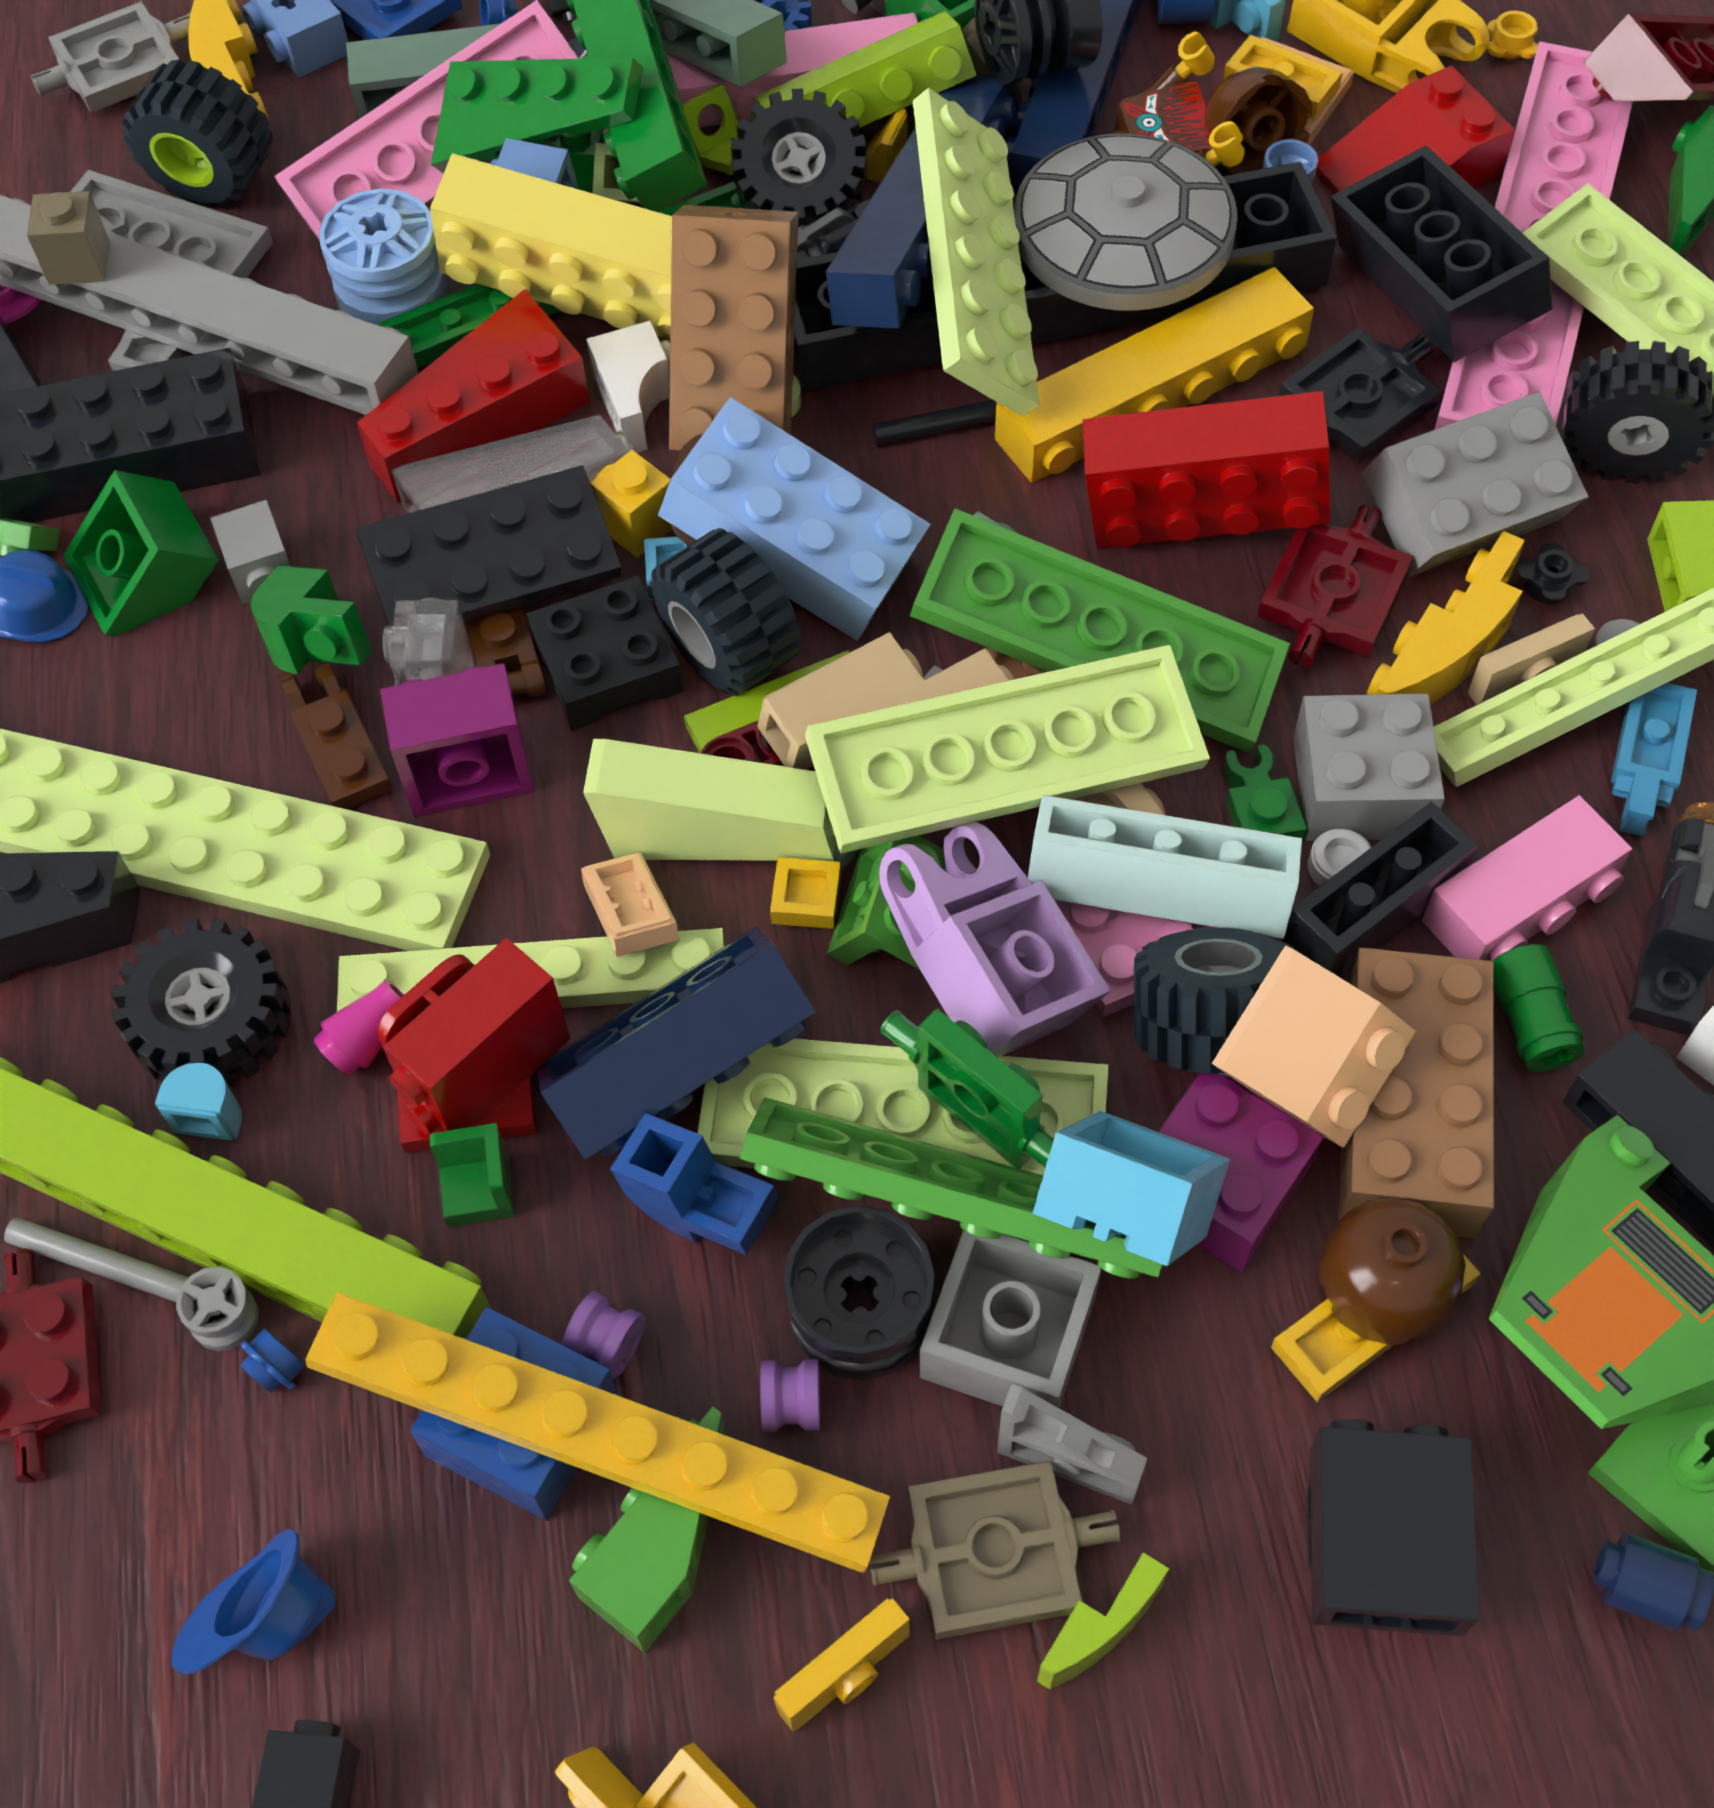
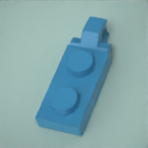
M1665 683L1627 702L1610 782L1614 783L1611 795L1626 798L1619 831L1644 837L1648 823L1654 817L1655 807L1669 808L1681 781L1697 694L1696 689Z

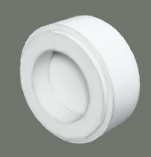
M1333 829L1324 832L1314 841L1308 859V871L1311 878L1320 887L1370 849L1371 845L1363 836L1351 830Z

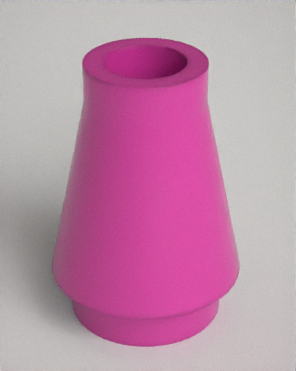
M384 979L375 989L322 1021L321 1027L323 1030L314 1038L316 1046L336 1068L349 1076L360 1067L368 1069L382 1048L377 1036L380 1021L389 1008L405 994L391 981Z

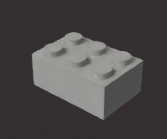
M1540 391L1389 446L1362 472L1376 507L1382 512V520L1395 549L1414 556L1407 575L1408 578L1475 553L1481 548L1485 549L1493 546L1502 531L1514 536H1520L1559 521L1588 498V494Z

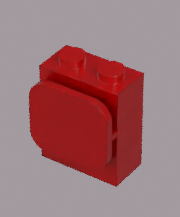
M507 937L476 965L461 954L445 959L389 1008L380 1021L377 1030L379 1041L394 1071L389 1076V1079L398 1092L407 1100L402 1105V1108L408 1117L427 1135H430L436 1129L442 1132L476 1126L571 1039L553 977Z

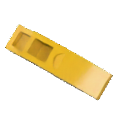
M194 0L188 30L191 61L200 62L207 69L213 67L221 71L222 75L229 80H235L242 86L241 89L246 94L252 95L258 102V110L264 112L267 116L259 93H248L254 90L250 78L256 77L250 55L258 52L248 24H239L243 21L236 0Z
M1502 531L1490 552L1481 548L1466 575L1465 581L1471 583L1467 591L1463 592L1456 589L1445 609L1430 603L1418 624L1412 621H1408L1405 624L1393 649V654L1398 655L1392 666L1385 663L1379 666L1366 695L1428 694L1431 705L1455 689L1476 670L1480 657L1492 652L1510 627L1523 591L1508 585V582L1513 575L1525 540Z

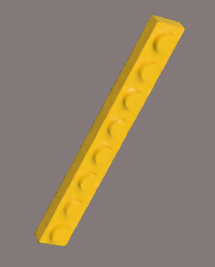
M336 1292L305 1359L307 1368L864 1573L868 1567L890 1496L339 1292Z

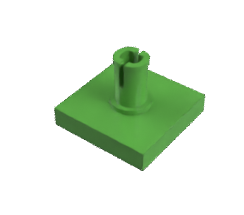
M1714 1404L1631 1422L1590 1469L1588 1474L1679 1552L1697 1558L1699 1567L1711 1572L1714 1571Z

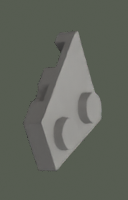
M1011 1384L1001 1410L997 1453L1027 1465L1051 1461L1054 1475L1130 1505L1133 1504L1147 1457L1136 1452L1135 1447L1127 1440L1110 1433L1100 1432L1024 1388Z

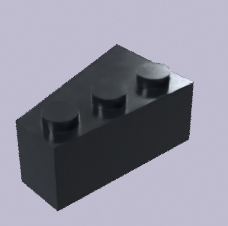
M119 851L0 854V983L13 980L12 972L49 962L52 967H56L132 944L140 888Z

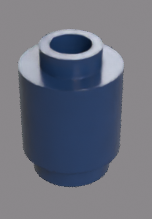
M1624 1532L1621 1535L1617 1544L1607 1540L1603 1543L1595 1563L1592 1578L1593 1584L1603 1587V1604L1674 1631L1681 1625L1698 1630L1707 1615L1714 1591V1573L1699 1567L1697 1558L1628 1532Z

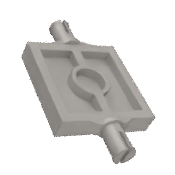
M138 2L50 36L48 39L57 57L58 65L35 75H30L31 80L40 97L68 85L80 94L91 113L105 107L114 106L122 100L139 94L158 66L163 63L168 65L171 60H179L174 52L173 43L189 37L188 30L191 13L163 24L149 14L142 2Z

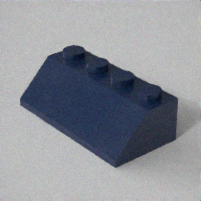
M756 926L551 1056L537 1069L540 1093L584 1160L598 1151L602 1157H606L625 1146L634 1131L633 1129L637 1127L645 1113L652 1116L657 1115L662 1120L677 1114L692 1102V1091L711 1079H714L719 1084L735 1077L750 1064L747 1056L769 1042L773 1047H779L793 1040L806 1029L807 1024L804 1020L816 1012L775 946Z

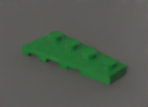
M633 57L450 61L431 165L444 173L452 153L470 159L476 158L481 162L499 158L506 138L547 145L546 140L548 138L568 133L571 137H576L634 121L644 67Z

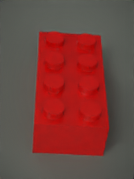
M1323 391L1082 419L1085 478L1097 549L1107 547L1125 548L1135 544L1172 540L1188 541L1193 538L1227 534L1245 535L1255 531L1283 528L1301 529L1312 525L1331 523L1329 442Z

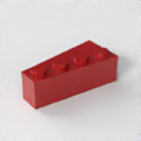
M524 289L357 422L371 469L397 503L589 404L590 398L583 359Z

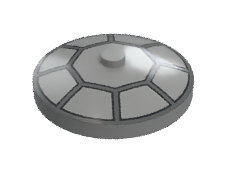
M1116 133L1097 135L1071 142L1052 151L1042 158L1025 176L1019 187L1014 208L1015 223L1020 236L1018 242L1019 253L1030 271L1049 288L1071 300L1110 310L1135 311L1163 307L1179 302L1199 292L1210 284L1225 267L1233 249L1237 226V207L1234 196L1226 180L1215 167L1200 155L1184 146L1165 139L1140 134Z

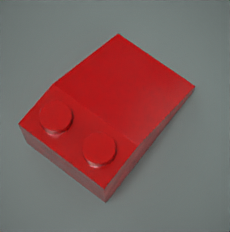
M1451 65L1406 85L1318 158L1316 175L1333 194H1336L1427 145L1476 190L1501 179L1515 129Z

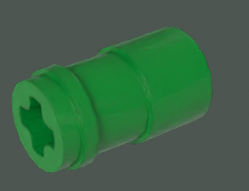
M1531 944L1517 947L1497 956L1493 960V988L1504 1016L1509 1018L1517 1040L1516 1050L1520 1059L1525 1061L1527 1069L1532 1072L1552 1071L1565 1067L1582 1057L1585 1052L1582 1043L1584 1036L1580 1026L1574 1022L1565 999L1567 993L1549 947Z

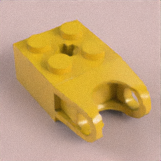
M1293 0L1287 26V32L1348 69L1353 70L1366 80L1395 93H1398L1409 83L1419 80L1416 70L1428 76L1444 69L1445 67L1437 55L1459 61H1474L1480 58L1490 45V34L1484 20L1460 0ZM1456 26L1467 29L1473 35L1475 45L1469 44L1457 34Z

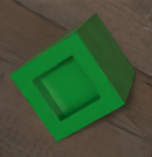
M497 1123L430 1134V1148L440 1173L443 1218L448 1228L515 1217L509 1155Z

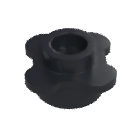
M1555 543L1543 544L1538 555L1531 560L1520 561L1516 569L1517 577L1524 582L1527 593L1536 601L1545 604H1557L1566 600L1574 586L1584 585L1589 578L1588 568L1583 564L1573 562L1572 558L1564 552L1563 547Z

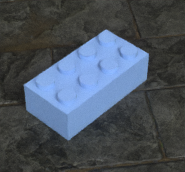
M731 397L671 478L658 513L659 517L696 540L717 528L724 529L728 533L732 532L764 560L778 579L789 599L857 642L911 560L931 525Z

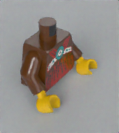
M1192 32L1181 40L1178 53L1183 61L1178 66L1171 64L1150 86L1137 95L1124 98L1118 103L1115 131L1091 134V137L1116 133L1140 134L1165 139L1197 153L1217 170L1219 163L1226 167L1238 165L1242 161L1245 151L1241 145L1243 135L1234 122L1227 121L1221 123L1211 134L1204 123L1206 110L1204 99L1197 80L1189 81L1188 77L1191 74L1201 76L1209 73L1214 67L1215 56L1199 32Z

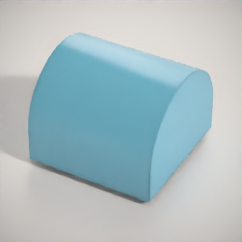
M188 1063L168 1074L160 1086L155 1105L175 1134L227 1141L237 1140L242 1123V1110L223 1076L216 1068L205 1063Z

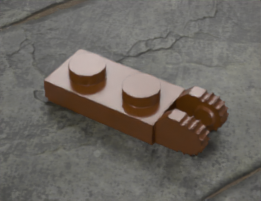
M312 661L316 679L320 687L325 689L327 697L307 705L302 697L304 693L297 677L288 672L278 674L279 681L292 708V711L289 713L331 806L349 809L392 791L386 772L346 689L341 691L329 662Z

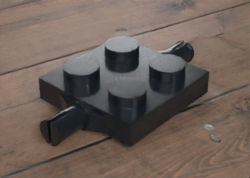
M1358 327L1283 381L1280 385L1278 396L1323 391L1328 439L1361 463L1438 404L1441 389L1421 375L1415 366L1433 353L1434 346L1429 337L1424 340L1425 334H1418L1402 348L1395 349L1379 343Z

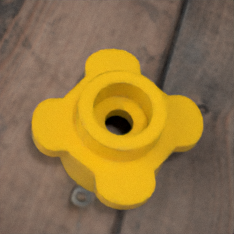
M1507 11L1488 23L1487 27L1491 35L1488 52L1491 55L1505 59H1518L1520 57L1530 59L1536 56L1538 44L1534 42V37L1537 34L1538 27L1536 20L1531 15L1522 11Z

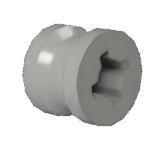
M204 1268L192 1274L182 1284L177 1295L176 1311L181 1322L191 1331L192 1336L202 1346L218 1352L227 1351L240 1346L244 1340L247 1341L254 1334L259 1322V1307L254 1296L246 1289L242 1279L232 1270L226 1268ZM221 1313L227 1316L226 1318L223 1317L221 1319L213 1321L211 1317L217 1316Z

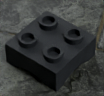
M639 575L527 613L533 642L552 681L571 731L591 725L601 716L626 704L646 699H665L684 692L680 664Z

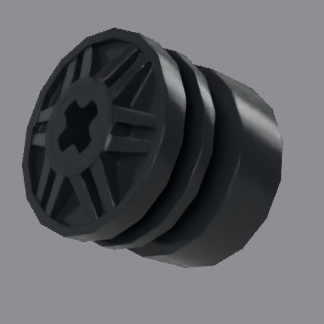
M974 0L976 32L981 52L990 73L1001 84L1019 83L1024 78L1037 79L1046 70L1057 74L1089 67L1097 60L1102 45L1103 31L1100 0Z
M853 1205L828 1211L803 1228L789 1250L783 1286L794 1339L809 1359H819V1367L832 1375L863 1381L889 1375L914 1358L920 1349L931 1321L935 1274L928 1247L913 1227L885 1209ZM868 1292L872 1294V1311L869 1312L866 1308L859 1306L852 1313L849 1312L847 1295L852 1293L855 1297L861 1299Z

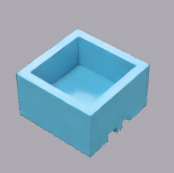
M1099 1111L1056 1132L1032 1214L1070 1229H1083L1086 1220L1096 1223L1093 1238L1107 1242L1116 1235H1126L1124 1247L1127 1251L1168 1266L1207 1237L1230 1158Z

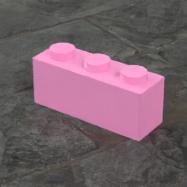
M1579 795L1436 887L1432 892L1422 922L1454 957L1493 961L1497 956L1509 950L1526 946L1528 944L1527 940L1541 930L1546 935L1558 931L1574 916L1576 907L1588 899H1591L1594 903H1599L1610 896L1624 881V876L1620 872L1632 848Z

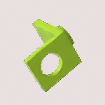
M718 84L683 103L682 106L700 164L727 175H733L731 143L732 138L738 139L736 127L739 123L725 86ZM709 104H715L722 113L721 127L713 135L703 134L698 125V117L701 110Z

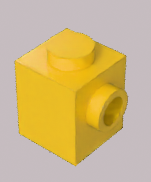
M630 450L614 464L605 466L590 484L610 537L635 557H639L645 552L644 539L662 538L672 530L670 523L658 516L671 479L636 452Z

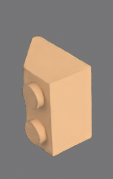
M1285 946L1212 1064L1270 1105L1344 1148L1355 1129L1365 1119L1371 1103L1391 1071L1401 1061L1405 1049L1416 1033V1030L1379 1001L1296 950Z

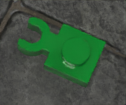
M1265 744L1257 746L1255 755L1257 767L1254 768L1242 766L1237 760L1235 751H1227L1223 772L1227 782L1234 787L1228 789L1226 804L1234 827L1302 838L1303 842L1307 828L1289 778L1272 781L1270 779L1273 765L1271 750Z

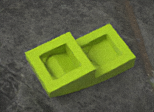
M1143 1552L1106 1617L1079 1600L1042 1662L1037 1682L1051 1690L1084 1672L1109 1653L1133 1629L1148 1610L1163 1587L1169 1568Z

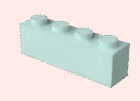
M1042 795L1033 839L1028 879L1032 884L1043 881L1054 900L1217 928L1248 930L1284 939L1299 884L1302 838Z

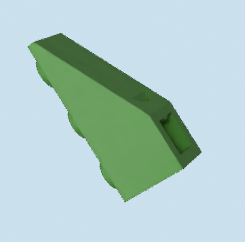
M712 1407L700 1422L696 1419L688 1421L726 1435L722 1414L715 1407ZM631 1488L620 1508L624 1513L623 1516L606 1536L599 1532L582 1547L572 1565V1569L576 1573L569 1581L577 1597L641 1651L646 1653L693 1593L709 1516Z

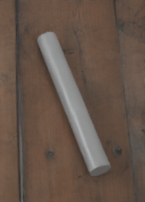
M15 1217L9 1222L4 1234L6 1243L20 1248L31 1249L45 1257L173 1302L177 1301V1295L182 1284L189 1278L19 1217Z

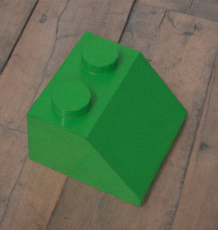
M114 470L63 554L104 635L113 637L191 603L218 562L216 554L175 482Z

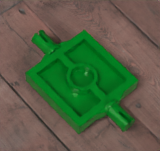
M936 1009L918 1027L906 1018L900 1010L894 1011L886 1018L880 1028V1033L887 1036L909 1055V1060L915 1064L918 1071V1087L1015 1168L1021 1169L1031 1157L1046 1168L1054 1139L1044 1131L1045 1127L1040 1123L1043 1094L1040 1093V1088L1035 1079L1024 1068L1015 1063L1006 1065L987 1049L985 1040L975 1028L962 1020H958L956 1023L953 1022L939 1009Z

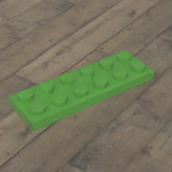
M956 508L953 510L910 613V616L1047 672L1170 645L1201 734L1247 753L1251 751L1257 741L1290 645L1286 641Z
M764 1097L746 1133L740 1159L755 1163V1170L767 1177L789 1181L794 1180L796 1175L823 1182L824 1190L844 1199L861 1200L864 1198V1195H869L892 1202L891 1207L895 1211L911 1218L926 1220L931 1219L933 1214L954 1219L961 1221L960 1227L963 1230L982 1238L999 1239L1002 1233L1028 1240L1029 1246L1033 1250L1053 1258L1066 1259L1070 1257L1071 1253L1098 1260L1097 1264L1101 1269L1116 1276L1137 1278L1140 1272L1155 1277L1159 1276L1162 1264L1127 1251L1124 1247L1126 1235H1116L1109 1241L1104 1242L1092 1237L1096 1223L1086 1220L1083 1229H1070L1032 1214L1043 1175Z

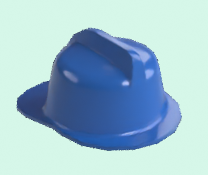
M34 550L14 551L0 558V637L24 642L45 643L62 639L78 629L88 615L89 605L72 572L61 568L52 557Z
M287 1529L276 1535L256 1557L223 1580L204 1597L189 1615L177 1635L171 1653L172 1667L182 1675L197 1673L216 1662L229 1651L264 1660L281 1658L290 1649L307 1638L334 1608L336 1595L321 1580L317 1571L298 1556L300 1540L297 1532Z

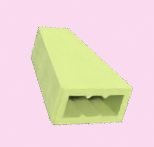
M593 739L583 794L614 858L641 852L645 860L777 861L778 857L834 861L836 838L816 771L610 739Z

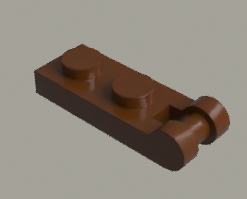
M523 606L466 621L477 666L488 667L504 663L506 672L521 668V670L507 673L512 695L528 693L529 698L547 694Z

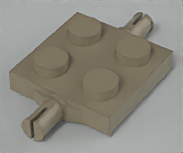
M1045 1461L908 1486V1496L914 1522L911 1548L871 1555L869 1564L874 1587L880 1584L917 1578L918 1585L928 1599L935 1639L938 1640L1071 1615L1078 1601L1082 1602L1075 1571L1078 1548L1114 1541L1120 1542L1119 1525L1116 1524L1117 1517L1114 1510L1071 1518L1069 1510L1059 1497L1052 1462Z

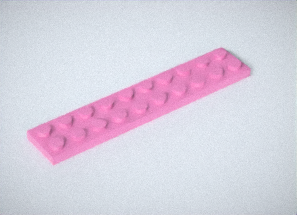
M1539 42L1494 207L1522 233L1587 183L1610 200L1633 101H1610L1595 89L1592 84L1594 76L1583 63L1592 53L1591 51ZM1551 280L1553 310L1452 363L1434 430L1539 391L1556 425L1584 306Z

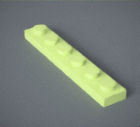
M1714 588L1434 726L1440 769L1452 784L1458 787L1713 660Z
M723 928L678 931L679 940L620 957L616 956L608 937L514 943L553 977L562 1009L637 1003L725 947ZM497 945L339 956L337 1012L375 989L384 979L391 981L406 994L445 959L461 954L476 965Z

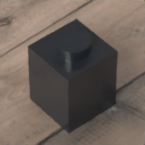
M297 1720L295 1721L293 1732L268 1730L252 1808H349L360 1751L346 1738L339 1737L340 1726L327 1722Z

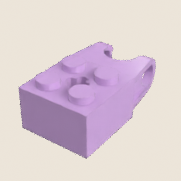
M972 822L958 825L951 830L945 837L943 846L946 871L940 868L931 856L912 844L894 847L883 856L879 870L880 885L910 950V954L948 1017L955 1023L958 1020H962L975 1028L985 1040L987 1049L996 1057H1001L1069 1026L1111 991L1043 881L1032 884L997 837L986 826ZM965 837L970 839L978 850L980 857L978 869H975L966 857L963 846ZM901 861L906 864L915 881L914 893L910 892L902 883L899 873Z

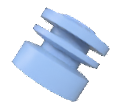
M382 188L358 192L338 202L325 215L319 230V238L328 273L332 277L333 289L339 310L345 311L363 321L377 324L450 295L447 276L440 273L431 212L419 198L400 190Z

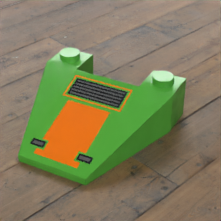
M1618 1115L1586 1136L1540 1190L1489 1317V1320L1601 1429L1714 1404V1255L1645 1193L1670 1165V1162L1654 1148L1651 1140L1642 1131L1629 1126Z

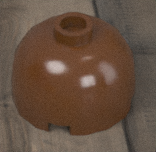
M1252 67L1233 73L1218 85L1209 98L1205 110L1204 123L1211 134L1221 123L1227 121L1234 122L1243 135L1241 145L1245 151L1244 157L1238 165L1226 167L1222 163L1219 164L1232 174L1263 169L1267 148L1273 143L1288 139L1306 143L1310 134L1305 130L1307 113L1313 116V105L1306 90L1278 70Z
M1391 1197L1368 1200L1347 1212L1340 1219L1323 1246L1318 1279L1320 1287L1322 1288L1324 1285L1326 1296L1333 1305L1331 1311L1342 1325L1363 1339L1393 1346L1407 1344L1409 1339L1423 1337L1428 1333L1431 1335L1442 1328L1461 1298L1466 1263L1458 1237L1441 1216L1420 1203Z

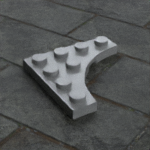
M88 170L70 191H90L105 229L147 246H157L165 252L193 262H203L213 269L239 278H247L273 244L269 229L266 226ZM126 330L108 362L112 371L185 357L190 352Z

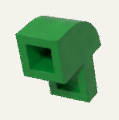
M277 566L253 594L251 610L270 658L276 667L285 672L298 675L310 660L361 665L372 652L355 603L339 601L328 570Z

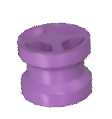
M592 1291L583 1299L573 1314L565 1331L562 1345L608 1368L612 1378L616 1379L631 1361L641 1341L646 1323L645 1315L633 1309L621 1312L611 1307L607 1296L597 1291Z
M804 1359L798 1366L783 1367L777 1360L761 1361L760 1401L762 1432H778L783 1425L799 1424L805 1431H820L819 1359Z

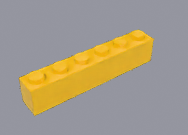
M1273 267L1038 381L1037 388L1040 406L1023 417L996 402L995 440L1031 484L1050 474H1059L1068 469L1074 462L1084 458L1082 419L1182 408L1191 404H1200L1213 393L1237 381H1246L1258 371L1282 359H1290L1306 348L1314 307Z

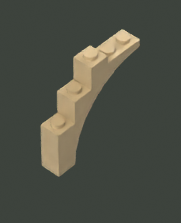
M889 632L765 696L757 727L785 767L805 770L814 766L805 738L806 729L809 725L1014 680L1006 667L997 665L986 648L924 680L921 667L915 656L907 649L902 650ZM1142 783L1072 799L1165 815V810L1159 797L1151 789L1145 788Z

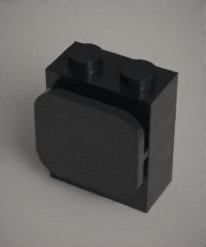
M1357 1419L1337 1420L1332 1422L1330 1427H1320L1310 1447V1484L1306 1494L1307 1564L1312 1576V1625L1464 1637L1479 1620L1471 1438L1449 1436L1447 1429L1435 1425H1414L1405 1428L1403 1433L1375 1431L1372 1423Z

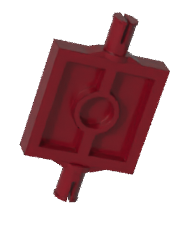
M1370 504L1360 505L1350 528L1329 527L1320 524L1296 529L1260 602L1257 617L1293 629L1299 633L1293 648L1288 654L1289 660L1297 666L1306 648L1301 667L1308 668L1312 666L1322 642L1331 643L1370 657L1408 575L1414 557L1386 547L1372 537L1378 522L1382 518V512L1376 506L1373 507L1367 522H1365Z
M26 1248L16 1249V1254L11 1250L4 1254L7 1290L0 1293V1442L14 1444L16 1473L14 1478L19 1483L35 1482L34 1478L41 1481L47 1477L45 1437L52 1435L66 1424L101 1415L93 1285L82 1276L44 1286L36 1285L35 1252Z

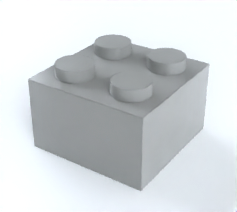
M1428 694L1303 696L1293 741L1302 817L1307 828L1305 841H1315L1321 834L1333 829L1351 830L1360 834L1366 840H1382L1430 802L1441 810L1445 798Z
M963 1230L920 1349V1378L1000 1406L1004 1405L1011 1384H1014L1060 1409L1097 1295L1101 1268L1096 1264L1072 1256L1066 1259H1059L1043 1255L1033 1250L1029 1246V1242L1002 1234L999 1239H987Z

